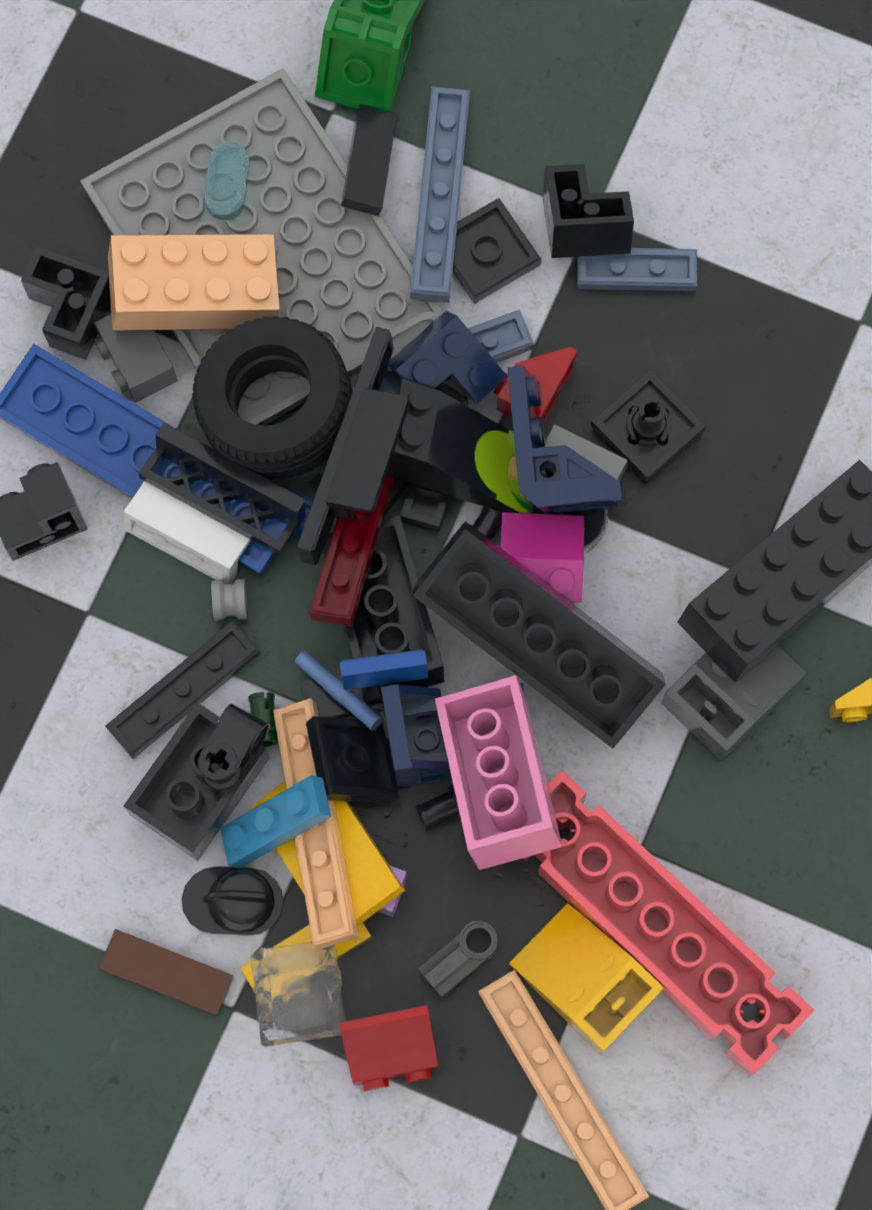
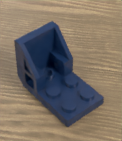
M524 365L507 367L519 492L545 514L627 506L625 488L619 480L566 445L545 447L544 423L540 422L539 417H536L535 406H542L540 382L536 381V376H531ZM556 467L555 474L548 478L547 469Z
M400 684L381 687L396 785L398 787H415L451 781L450 766L435 698L442 697L441 689Z

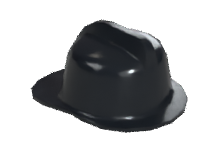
M220 866L205 868L192 876L185 885L181 898L183 912L189 923L200 931L212 934H261L275 924L281 915L284 904L282 890L272 876L265 871L246 867L240 869Z

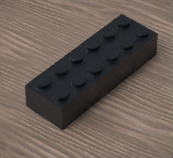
M858 460L687 605L677 623L734 682L738 681L872 565V471L861 460Z
M467 521L461 525L414 585L413 596L612 749L666 685L663 673Z

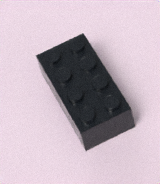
M400 515L382 520L352 627L343 625L352 659L425 650L428 679L360 688L365 703L382 699L381 687L400 684L429 687L445 682L444 666L427 607L413 596V588L418 581V576ZM333 533L328 534L325 546L323 548L322 552L324 560L326 558V554Z

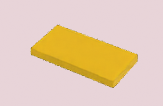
M285 781L250 807L251 810L285 791ZM334 801L356 925L358 926L406 890L349 802ZM295 838L277 847L276 850L304 893Z

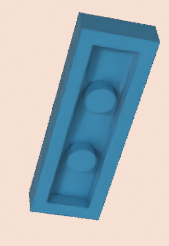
M310 775L221 827L220 830L228 866L240 869L330 818L331 813L323 778Z

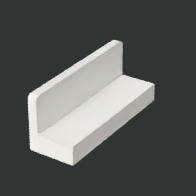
M145 481L123 511L125 531L215 580H221L225 584L232 583L237 576L238 559L251 541L249 538Z

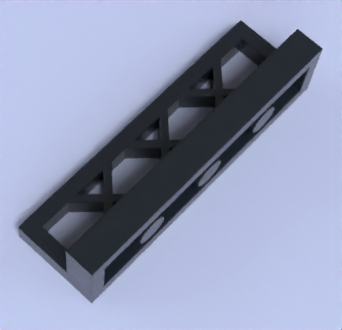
M163 423L155 434L156 449L140 470L139 478L280 556L305 518L306 500L247 467L232 462L221 453L174 427ZM163 457L179 465L181 475L163 478L154 473V470ZM185 469H187L188 471H190V472H192V473L186 474ZM205 479L214 485L216 495L199 498L191 493L189 483ZM184 484L185 489L179 487L178 485ZM220 488L223 489V490H225V491H227V492L221 493ZM241 499L249 504L251 514L234 517L226 512L224 502ZM276 518L287 524L278 540L262 532L259 521ZM254 523L255 528L248 524Z

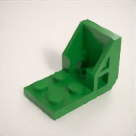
M334 0L329 9L323 30L314 97L357 109L361 104L391 113L409 52L413 23L426 0Z

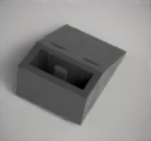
M777 646L738 681L734 682L705 653L665 692L661 704L722 761L807 675V672Z

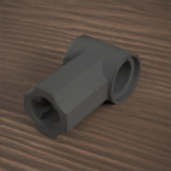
M473 921L467 924L459 935L418 969L438 994L444 997L480 965L495 956L499 948V938L494 928L488 923ZM482 930L487 932L491 936L490 947L483 953L472 952L468 948L469 936L475 931Z

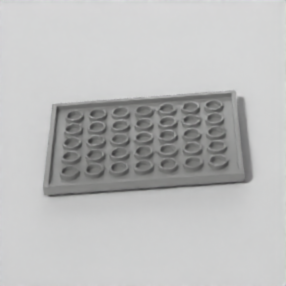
M284 68L80 180L82 188L112 235L273 234L280 308L279 318L298 319L299 322L303 321L308 326L311 325L320 330L324 336L330 339L341 355L349 377L361 370L376 326L390 330L422 312L429 311L438 315L444 313L437 301L410 299L413 265L381 216L341 206L347 164ZM230 329L172 330L197 370L198 365L201 364L202 357L206 356L207 349L211 348V345ZM274 372L264 375L246 389L239 403L238 414L246 422L265 426L304 404L310 392V383L306 378L291 372Z

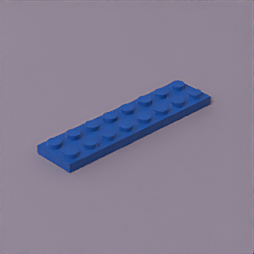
M34 343L0 392V419L131 498L135 496L144 483V480L139 478V472L156 449L155 434L162 424L166 422ZM163 457L154 470V473L163 478L181 475L179 465ZM185 469L186 474L192 473V472L188 471L187 469ZM205 479L189 483L191 493L199 498L216 495L214 485ZM184 484L178 485L179 487L185 489ZM220 488L221 493L227 492V491H225V490H223V489ZM241 499L224 502L226 512L234 517L251 514L249 504ZM276 518L259 521L262 532L278 540L287 524ZM254 523L248 524L255 528ZM251 540L238 559V563L262 577L276 553Z

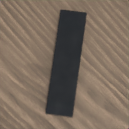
M231 621L105 725V727L130 757L134 759L190 713L197 702L199 704L202 703L260 654V651L237 624Z

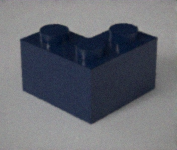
M448 311L441 314L395 355L388 365V368L400 381L403 378L433 389L440 385L447 377H450L461 392L476 403H479L508 377L460 318Z

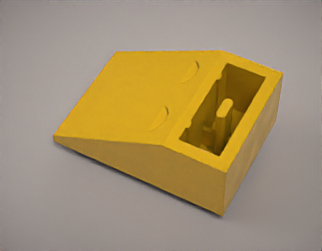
M569 903L509 963L600 1055L664 989L631 955Z

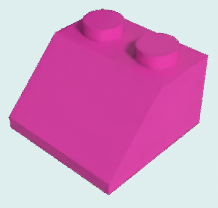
M502 512L500 548L570 602H582L584 515Z

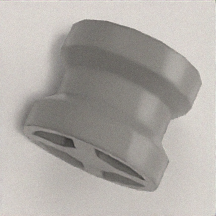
M245 578L236 579L234 583L225 584L221 580H212L211 595L214 621H223L227 616H236L239 620L248 619V596Z

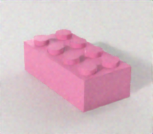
M517 676L435 698L467 849L478 869L482 870L561 848L562 843L527 697Z

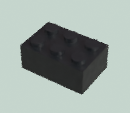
M198 702L123 805L130 816L197 861L201 858L220 828L270 759L267 749L261 745L233 787L227 790L211 788L203 778L198 759L201 751L213 734L220 717ZM226 760L220 765L215 763L211 765L214 773L219 768L228 769Z

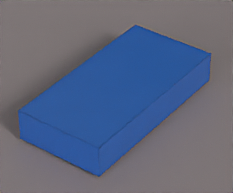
M423 649L343 660L340 662L344 690L428 679L426 654Z

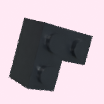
M584 164L545 166L543 206L551 258L630 254L634 217L629 191L589 194Z
M36 246L21 282L30 300L52 307L42 328L49 347L87 360L94 344L93 339L98 335L94 322L106 317L111 305L109 271Z
M58 462L51 465L49 463H42L28 470L27 475L19 478L24 492H10L0 496V537L12 561L88 530L72 490Z

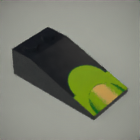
M402 378L393 394L407 396L410 400V406L387 475L499 512L529 513L530 501L519 492L514 432L439 390Z

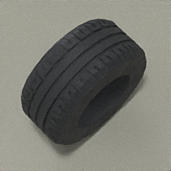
M273 316L272 318L263 317L262 319L256 318L251 322L245 321L244 324H238L234 329L226 331L225 335L222 334L218 338L219 340L215 341L211 345L212 347L207 349L206 356L202 357L201 364L198 365L197 374L194 377V392L192 393L196 418L213 449L232 462L247 467L269 480H275V478L281 480L285 479V477L293 478L296 474L300 476L306 471H312L313 467L322 465L323 461L326 462L331 454L353 392L341 355L330 339L324 336L320 330L311 325L308 326L303 321L299 322L298 319L290 320L288 317L279 318V316ZM274 372H291L309 381L311 387L308 398L303 407L290 419L279 424L262 426L251 424L240 418L238 414L240 400L246 389L260 377Z

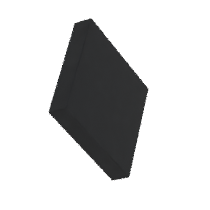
M500 198L457 222L453 273L474 304L541 265V258Z
M313 716L306 722L316 776L323 778L327 800L391 804L399 798L383 722L373 731L356 719Z

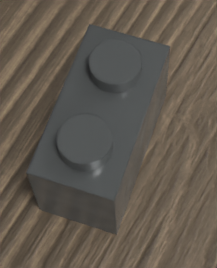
M111 314L94 322L99 334L98 337L93 339L104 361L111 358L117 369L112 371L111 374L122 394L129 391L136 403L178 381L174 367L154 330H112Z

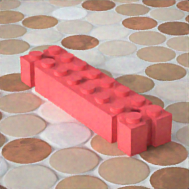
M561 770L547 785L558 829L570 828L569 839L571 840L567 841L562 838L561 848L535 855L542 862L538 874L572 907L631 955L664 987L661 993L711 1041L718 1034L727 1040L731 1046L724 1053L748 1077L756 1074L779 1049L771 1040L777 1034L784 1040L790 1037L815 1010L790 986L779 992L769 982L776 973L600 805L591 812L583 804L587 793ZM531 856L525 857L523 859L527 861ZM754 1005L759 1011L755 1014V1017H759V1022L757 1023L754 1020L745 1022L741 1017L744 1011L740 1010V1006L748 1008Z

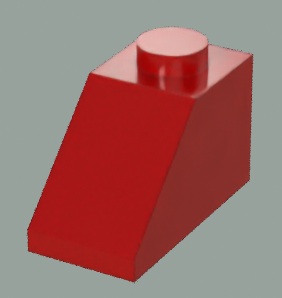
M572 347L516 362L514 365H524L531 376H536V381L540 382L542 406H535L536 417L540 418V422L544 423L576 365L578 350ZM507 377L494 389L493 394L497 395L496 410L512 418L509 380Z

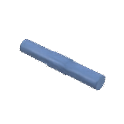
M303 651L297 656L295 664L370 730H375L381 724L383 718L359 698L352 689L344 690L343 682L307 651Z

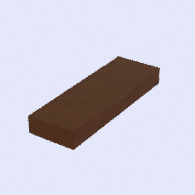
M117 929L114 930L98 968L101 971L217 1017L234 979V976Z

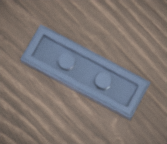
M631 248L630 254L578 257L577 289L696 291L697 249Z

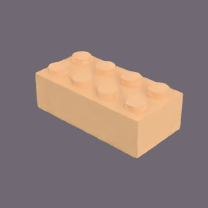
M273 234L111 235L108 267L112 330L234 329L235 326L244 324L245 321L251 322L256 318L262 319L263 317L272 318L273 316H278L280 308Z

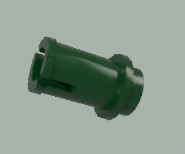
M264 692L253 693L248 696L250 714L269 723V730L262 746H274L278 743L273 712L275 710V695L268 692L266 693L267 698H264Z

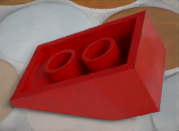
M427 1005L339 1023L353 1085H363L364 1092L389 1087L388 1079L405 1076L406 1083L432 1078L430 1071L439 1069Z

